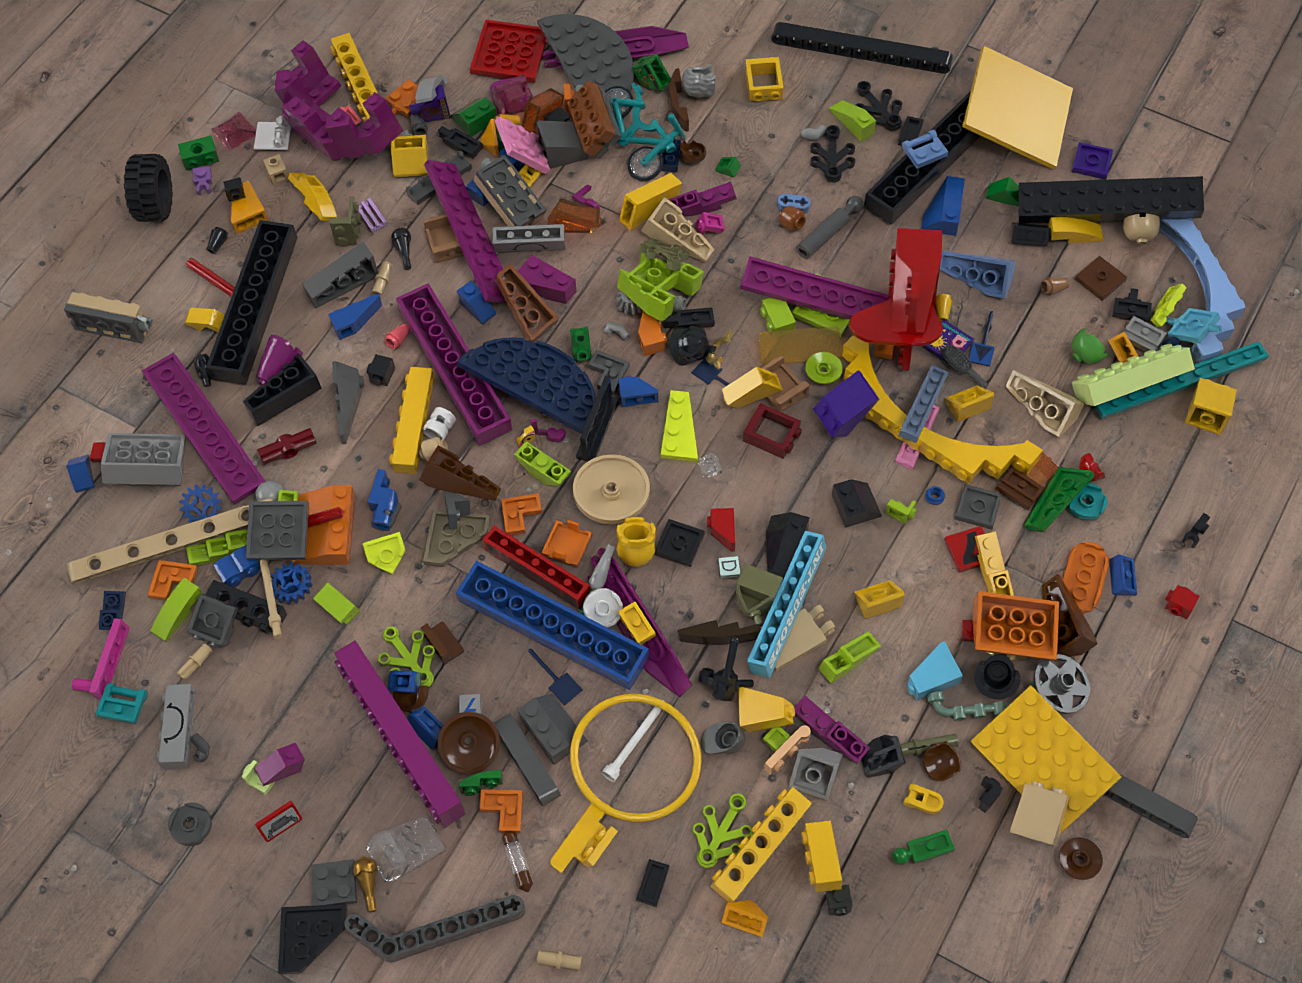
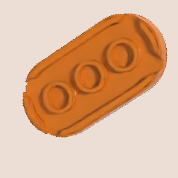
M1082 542L1072 548L1062 579L1082 614L1089 613L1096 608L1101 597L1109 566L1108 555H1106L1100 545L1094 542Z

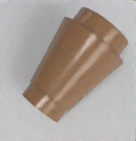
M1046 277L1041 281V291L1047 295H1052L1069 287V280L1066 277Z

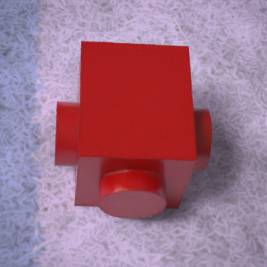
M1177 585L1174 591L1170 589L1165 598L1168 601L1165 609L1169 610L1173 615L1188 619L1200 596L1193 593L1187 587Z

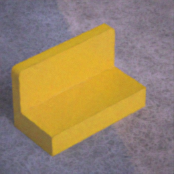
M636 602L618 611L621 621L635 642L643 646V643L656 636L655 631Z

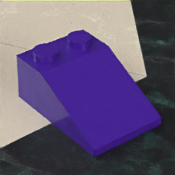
M856 371L823 396L813 410L831 437H847L879 401V398L862 373Z

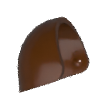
M418 686L417 694L393 692V699L401 711L415 712L425 705L430 687Z
M944 742L931 746L926 750L923 757L925 771L935 781L950 779L957 775L962 768L961 759L956 750Z

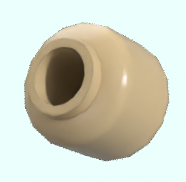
M437 436L424 440L421 443V449H419L421 459H425L428 462L438 445L448 450L445 440Z

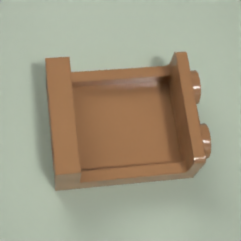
M446 214L423 220L436 263L465 256Z
M782 355L778 358H773L764 367H759L777 374L782 386V391L765 397L775 410L783 412L809 395L810 385L806 381L801 383L784 364V357Z

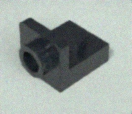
M240 177L223 181L224 190L229 202L246 198Z
M985 776L982 780L981 786L986 790L979 798L981 801L979 809L984 813L997 800L1003 789L996 779L989 778L988 776Z

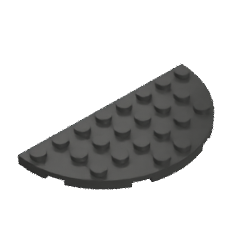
M574 14L553 15L537 20L539 28L574 89L577 85H584L589 80L603 86L604 90L613 86H622L631 92V84L634 80L633 60L627 45L614 30L598 20ZM619 89L612 90L606 94L613 114L614 110L611 99L613 97L619 99L629 98L625 91Z

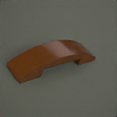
M676 68L670 81V106L681 128L688 132L689 118L687 108H680L677 93L682 92L680 70Z

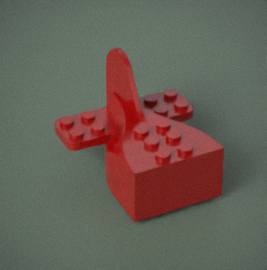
M897 228L895 249L891 250V260H894V262H890L889 273H892L889 276V286H891L888 292L889 299L855 313L850 320V331L858 339L872 344L899 346V352L902 355H899L898 366H902V371L910 370L913 346L931 344L942 335L943 326L934 310L942 259L941 230Z

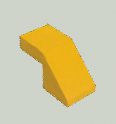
M191 307L184 324L198 331L208 327L219 333L225 314L215 309Z

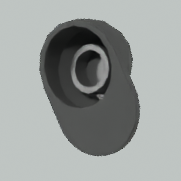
M733 722L713 724L704 731L701 738V746L708 754L736 753L743 747L745 742L743 729Z

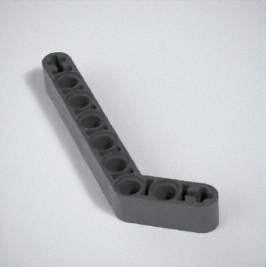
M512 895L391 937L359 914L349 915L345 920L344 926L351 937L386 962L391 963L518 920L525 914V906L519 896ZM514 904L517 905L518 910L513 911L512 905ZM503 907H505V909H506V912H507L506 915H504V912H503V909H502ZM492 911L500 912L497 918H489V914ZM471 918L479 919L476 925H468ZM353 924H359L363 929V932H361L356 927L353 928ZM451 925L458 926L454 933H449L447 930ZM430 932L437 933L436 938L433 940H427V935ZM378 934L376 941L368 942L370 935ZM416 939L414 946L406 947L408 940ZM395 946L392 954H385L387 947Z

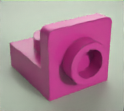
M703 212L695 223L697 232L702 235L706 231L722 233L725 230L722 215Z

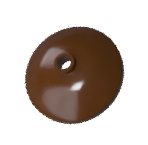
M462 712L452 716L442 726L438 736V751L443 762L452 770L462 774H474L485 770L494 762L500 748V737L496 726L488 717L477 712ZM465 738H472V742L466 744L464 742Z

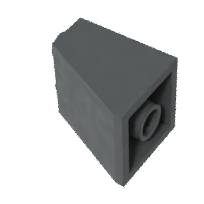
M536 121L539 143L543 148V153L548 160L547 163L550 169L588 159V154L583 150L574 122Z

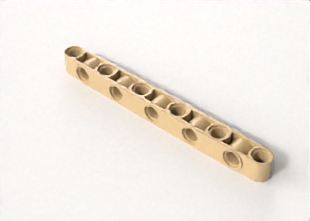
M265 499L262 501H273V499ZM249 505L69 562L66 565L72 584L85 582L184 550L189 546L206 543L205 540L225 537L227 532L248 529V521H244V515L249 513ZM209 525H215L212 533L206 532ZM172 537H177V542L174 545H169V540ZM134 549H139L138 556L132 558V551ZM97 561H100V562H101L100 568L97 569V570H94V569H93L94 563L97 562Z

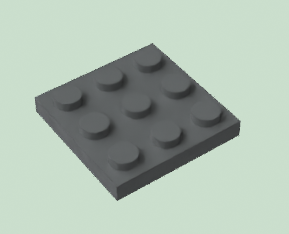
M249 502L246 559H306L309 502Z

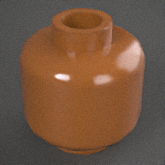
M791 205L785 207L779 214L781 226L791 231L801 229L806 222L804 211Z

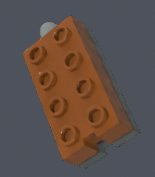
M588 80L584 85L576 86V94L570 98L567 104L584 152L600 159L608 151V147L614 145L622 136L604 87Z

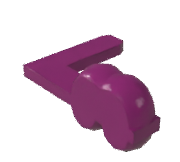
M586 185L575 193L572 198L582 204L586 210H590L592 214H598L600 211L599 204L591 198L585 199L582 197L591 190V186Z
M530 420V425H532L535 435L547 436L552 442H562L566 438L564 429L561 428L557 431L555 428H549L548 430L538 429L537 420Z

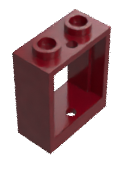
M760 403L743 432V441L784 459L787 453H791L794 440L799 439L802 433L800 428L801 421ZM764 418L791 429L783 444L756 433Z

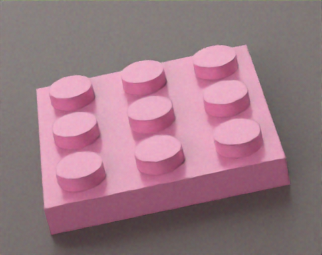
M498 116L495 123L507 155L547 174L550 168L547 163L548 160L543 153V148L539 143V137L534 132L530 133L522 126L513 124L509 119Z

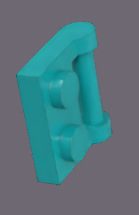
M107 683L95 715L99 718L136 725L143 704L147 700L148 690H134L118 687L113 683ZM117 694L136 698L135 702L128 700L112 698V695Z

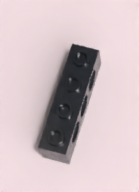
M213 580L205 595L222 602L230 600L227 604L238 608L235 619L241 621L245 626L258 627L263 633H273L268 620L270 614L267 600ZM276 604L277 613L281 617V623H283L287 613L283 606ZM243 607H247L246 610L240 611ZM265 613L263 617L257 618L260 614Z

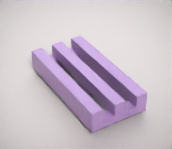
M368 198L367 202H361L359 213H361L363 221L371 232L387 225L386 220L371 198ZM368 206H370V207L372 208V210L374 211V213L376 214V216H377L378 219L380 220V222H381L380 224H379V222L377 221V219L375 218V216L373 215V213L371 212V210L369 209ZM362 209L366 210L376 226H372Z

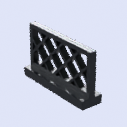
M609 376L604 377L580 437L581 444L577 451L576 459L588 462L596 458L618 404V398L612 397L611 377Z

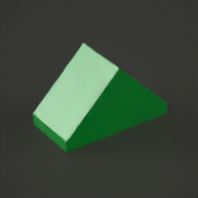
M1011 177L992 182L989 185L985 199L1018 207V185Z

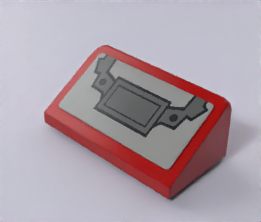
M289 801L255 823V826L265 841L269 842L300 822L302 816L293 802Z

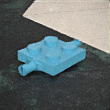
M1188 308L1179 318L1168 317L1166 324L1173 325L1168 335L1182 341L1200 344L1209 332L1220 333L1222 331V326L1216 325L1221 317L1218 312Z

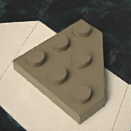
M433 510L423 559L424 565L445 566L481 541L489 532L490 515L470 513V515L460 516V521H457V529H449L447 511Z

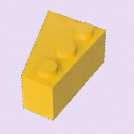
M831 820L805 823V832H801L802 843L806 849V864L809 865L811 871L809 872L810 885H814L815 893L840 890L842 888V876Z

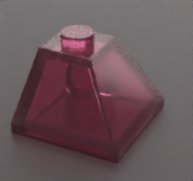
M240 112L211 128L212 132L229 151L256 136V129Z

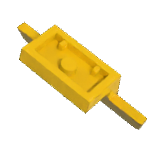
M592 803L551 858L550 863L552 867L560 874L572 858L587 868L594 866L618 832L612 826L606 828L599 823L605 813L596 808Z

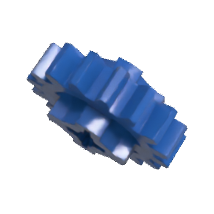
M204 484L201 489H199L198 485H195V490L187 488L189 493L182 494L185 500L179 501V503L184 504V507L179 509L180 511H185L182 517H189V523L194 520L199 521L217 515V510H222V507L218 506V503L222 502V500L216 498L219 493L213 494V487L206 490V485ZM202 492L210 495L212 499L207 500L204 498ZM194 494L195 499L191 504H188L190 497ZM199 499H201V502L206 503V506H203L202 511L200 508L196 507V504L199 503ZM214 506L211 514L207 516L209 507ZM190 511H196L200 518L193 516Z
M291 562L289 567H287L284 563L282 569L275 568L276 574L271 573L275 600L279 599L280 603L286 600L287 604L290 605L291 600H294L297 604L298 598L305 599L304 593L310 594L308 587H312V582L310 581L312 578L306 567L302 569L301 564L295 567L293 562ZM278 584L281 585V591L278 589Z

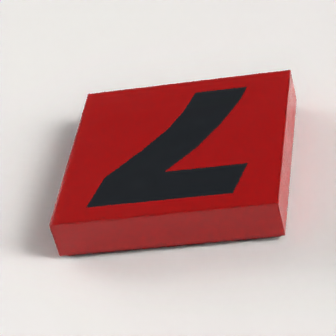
M982 526L945 536L944 540L959 573L980 567L977 556L979 551L975 536L985 534Z

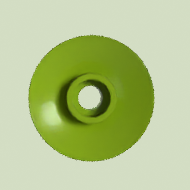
M828 352L813 354L809 357L805 366L807 376L818 384H831L837 381L843 369L840 359Z

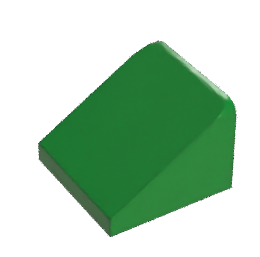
M722 157L715 171L735 177L741 164L736 157Z

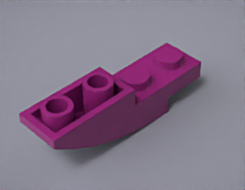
M728 182L700 193L696 189L668 200L682 210V215L686 217L722 209L721 204L737 198L732 183Z
M804 695L794 707L795 716L810 728L814 736L836 752L843 754L842 756L857 764L870 749L869 746L839 720L837 722L834 721L807 696Z

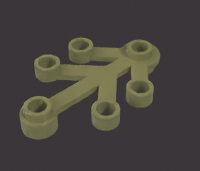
M648 238L644 243H640L638 251L646 253L645 257L649 259H656V256L660 254L667 260L666 267L674 271L681 270L682 262L680 260H688L689 252L682 251L681 246L674 244L671 247L661 245L654 238Z

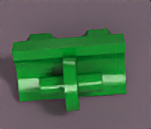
M588 326L571 328L570 335L574 360L576 362L591 360L592 354Z

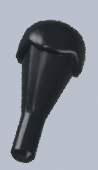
M397 228L392 232L391 240L403 259L404 268L410 270L409 249L411 234L406 228Z

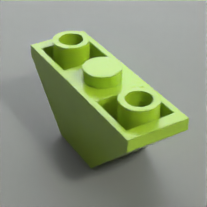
M527 441L514 454L515 458L527 472L544 485L560 486L571 473L569 469Z

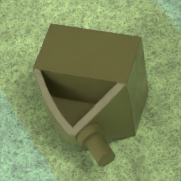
M745 564L736 583V603L746 616L762 627L764 622L761 615H768L782 584L783 577Z

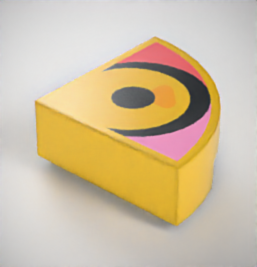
M532 425L523 430L524 433L517 437L516 443L518 447H521L526 441L530 443L536 440Z

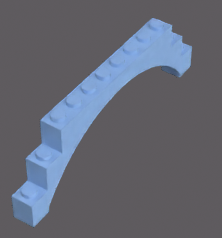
M1192 218L1160 219L1159 231L1172 240L1193 264L1204 290L1206 311L1218 312L1221 317L1216 325H1221L1222 331L1220 333L1209 332L1200 344L1194 343L1190 350L1196 362L1200 363L1222 354L1224 349L1220 341L1231 337L1235 329L1232 320L1241 318L1246 308L1245 303L1236 293L1235 287L1231 285L1226 272L1220 267L1218 259L1210 251L1209 245L1205 243L1200 230H1197Z

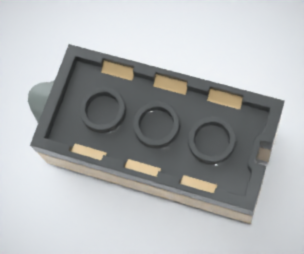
M505 155L495 161L485 158L482 161L480 170L476 172L474 182L507 226H528V223L533 225L543 219L546 208Z
M72 292L64 308L67 317L72 319L71 324L75 330L141 344L153 322L152 318L145 317L141 306L136 303L129 304L120 300H109L101 296L94 297L85 293Z

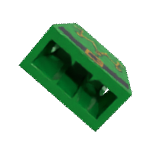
M658 54L642 57L632 67L634 77L638 79L644 88L662 91L671 81V77Z

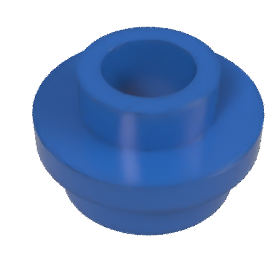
M933 486L926 491L925 498L930 504L939 505L944 501L945 493L940 487Z

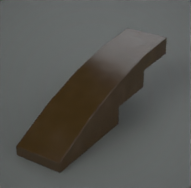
M713 620L680 629L678 634L680 642L724 645L730 644L733 636L738 637L739 643L757 640L761 628L760 624L739 628L738 622L718 627L717 621Z

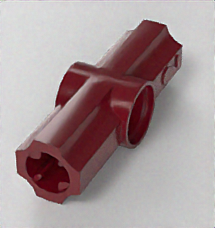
M308 428L294 435L283 434L276 439V442L257 450L265 465L282 457L285 459L293 458L298 454L299 450L317 444L311 428Z

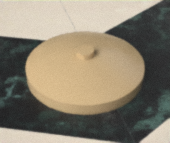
M602 455L591 459L579 469L573 482V496L579 510L591 520L603 524H619L625 522L626 518L636 517L645 508L650 496V482L645 470L634 460L621 455Z

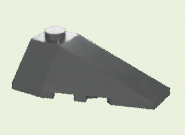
M333 361V381L337 392L335 400L337 408L340 410L337 412L339 436L342 444H346L362 395L361 387H364L363 375H359L357 368Z

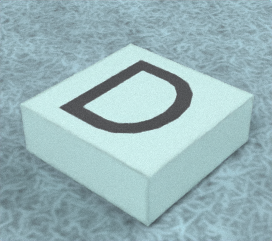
M738 556L718 558L721 579L740 577Z

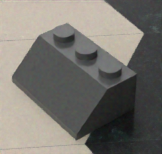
M553 694L533 698L517 709L520 720L554 765L570 754L571 742L577 726ZM584 735L581 737L579 747L588 742Z

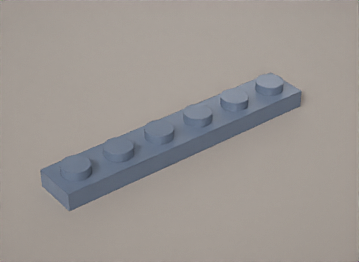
M931 365L898 436L914 443L917 442L949 372Z

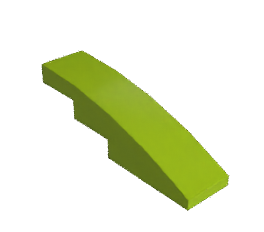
M248 529L227 532L225 537L205 540L206 544L186 547L189 564L196 566L209 564L231 555L237 549L247 545Z

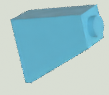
M945 641L941 642L909 676L907 689L911 696L914 695L916 701L927 697L928 693L943 691L961 683L963 675Z

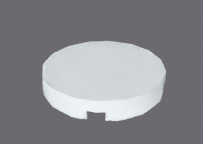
M598 588L591 591L583 603L584 615L607 628L617 623L620 619L618 611L623 609L620 597L614 591L607 588Z

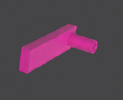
M122 619L113 620L93 680L75 678L72 681L73 690L89 692L96 699L101 700L107 683L112 682L130 629Z

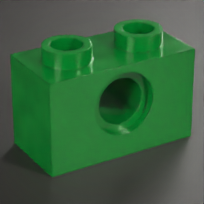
M211 135L178 144L181 159L186 170L219 162L216 146Z

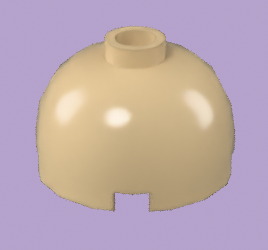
M1140 214L1128 216L1123 221L1124 233L1130 241L1136 242L1137 245H1146L1148 241L1153 240L1158 235L1160 218L1154 214H1146V217H1140Z

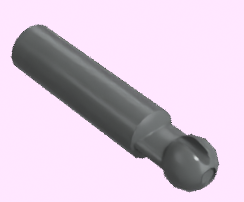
M859 196L848 198L844 209L837 208L796 246L799 255L804 259H809L850 221L849 215L851 213L861 211L863 208L862 199Z

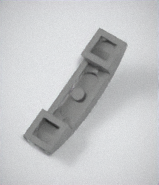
M438 75L421 80L416 92V104L432 101L437 96L435 88L439 85L445 86L449 82L448 77Z

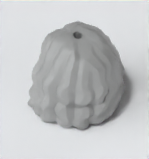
M711 64L704 67H688L684 71L682 79L687 95L696 98H710L715 95L716 78Z

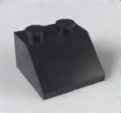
M850 479L833 485L832 498L845 528L882 517L868 483Z

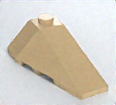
M665 197L641 230L650 238L657 239L663 245L671 247L673 244L681 246L682 251L689 252V256L702 262H706L714 250L701 233H697L692 227L693 223L690 220H686L682 215V210Z
M1016 370L1012 371L1005 386L1019 402L1023 403L1029 410L1028 412L1040 422V425L1045 430L1058 437H1061L1077 420L1085 404L1067 393Z

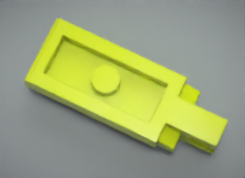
M1184 284L1169 287L1154 309V315L1150 321L1156 327L1163 326L1167 321L1166 316L1174 311V306L1182 299V294L1187 288Z

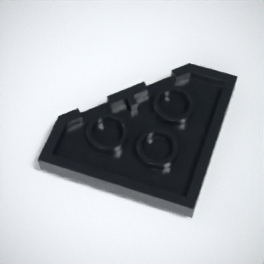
M347 905L281 907L278 973H302L345 930Z

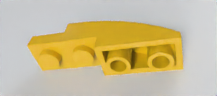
M289 173L288 179L305 196L304 203L321 221L328 222L330 218H337L329 194L315 175Z
M996 531L975 536L979 551L977 556L988 592L1014 596L1008 570H1005Z

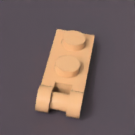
M806 725L799 727L766 761L764 770L769 775L774 771H780L785 765L784 761L788 757L792 758L797 753L800 744L808 743L811 733L810 728Z

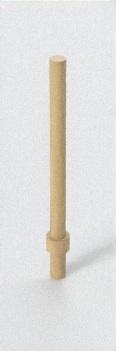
M259 560L270 614L268 618L269 625L272 627L274 639H280L282 637L280 628L282 623L281 617L277 613L268 561Z

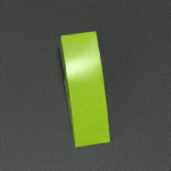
M183 578L161 608L152 625L151 633L167 642L191 614L190 608L199 599L200 594H203L200 588L186 578Z
M868 631L840 647L835 654L824 659L818 669L832 684L868 659L881 648V645Z

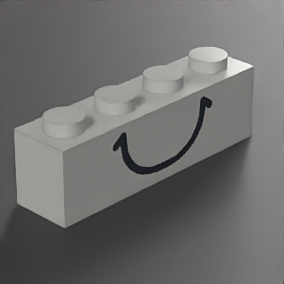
M564 224L493 227L495 252L566 249Z
M191 684L166 685V692L163 693L162 699L165 705L164 711L161 712V723L163 725L162 731H159V742L161 745L160 750L157 751V762L164 769L189 768L190 738L192 737L196 691Z

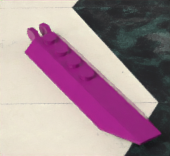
M656 26L615 31L627 45L632 58L653 54L659 55L689 48L687 35L684 32ZM553 50L543 53V58L547 60L544 62L546 68L558 66L559 69H562L558 59H554L556 56Z
M600 548L597 551L599 556L594 555L590 559L594 568L606 549ZM612 556L603 588L614 591L620 597L623 608L633 602L637 603L656 633L655 637L643 643V646L649 649L650 654L644 669L675 695L681 697L692 684L671 646ZM619 619L616 624L625 637L633 640L625 625Z

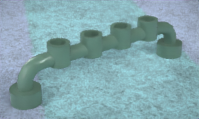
M1034 682L1028 684V687L1031 685L1035 689ZM936 691L927 694L928 703L933 704L938 714L949 717L953 716L954 721L965 720L966 715L974 714V719H982L987 717L986 713L994 712V716L997 717L1012 703L995 702L985 705L975 704L966 707L944 708L941 705L945 701L943 692Z

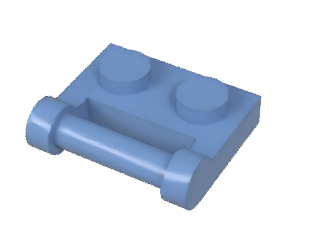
M930 130L927 134L911 141L902 142L903 150L917 169L948 156V151L937 137L935 130ZM929 140L931 141V143L925 146H922L915 150L912 149V147H915L919 144H922Z

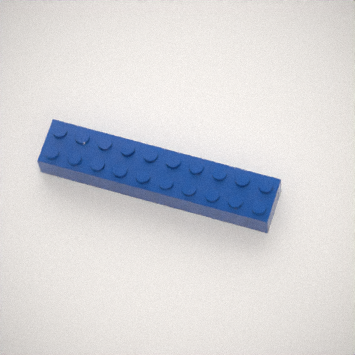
M477 560L456 592L459 602L628 690H631L650 657L648 648Z

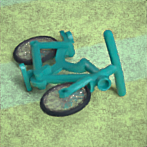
M631 84L636 93V100H633V96L627 88L622 86L610 87L605 90L622 136L617 141L618 144L623 147L630 143L656 145L654 148L650 146L640 147L630 155L628 160L629 173L639 181L652 180L662 170L663 158L661 154L664 150L667 153L675 151L674 139L679 136L680 139L684 140L686 134L673 114L668 115V120L674 128L670 134L665 132L657 120H652L651 124H645L640 120V111L646 108L641 97L644 93L640 85ZM633 109V123L626 130L623 118ZM641 129L646 132L657 131L662 139L633 136Z

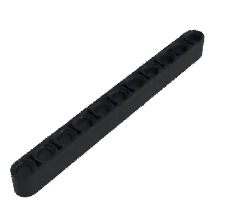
M784 22L775 24L771 37L772 42L777 45L946 74L950 71L953 60L952 53L945 50Z

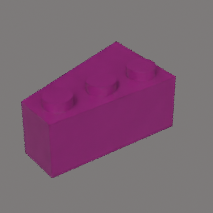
M533 255L518 270L535 292L546 300L567 304L577 292L576 280Z

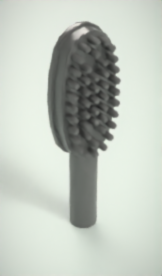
M951 344L944 347L942 354L955 370L961 374H968L980 387L986 388L988 386V383L972 369V362H970L962 350Z

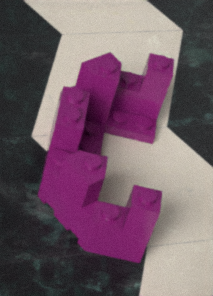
M304 40L291 50L299 65L292 71H277L274 90L283 103V116L293 131L332 161H337L341 157L347 156L348 158L362 157L366 153H371L372 155L379 154L403 132L386 99L376 92L362 103L370 118L359 128L356 127L350 115L341 108H338L331 115L321 109L319 106L342 85L328 73L314 48Z

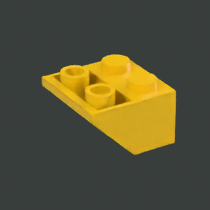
M426 135L396 137L391 142L394 177L428 175L424 166L428 160Z

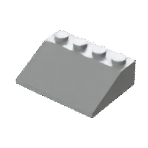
M108 433L101 461L102 483L112 485H181L186 435Z

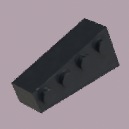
M298 353L294 356L292 362L283 365L282 370L276 376L272 375L268 379L267 384L258 387L243 403L250 417L259 426L322 388L315 372Z

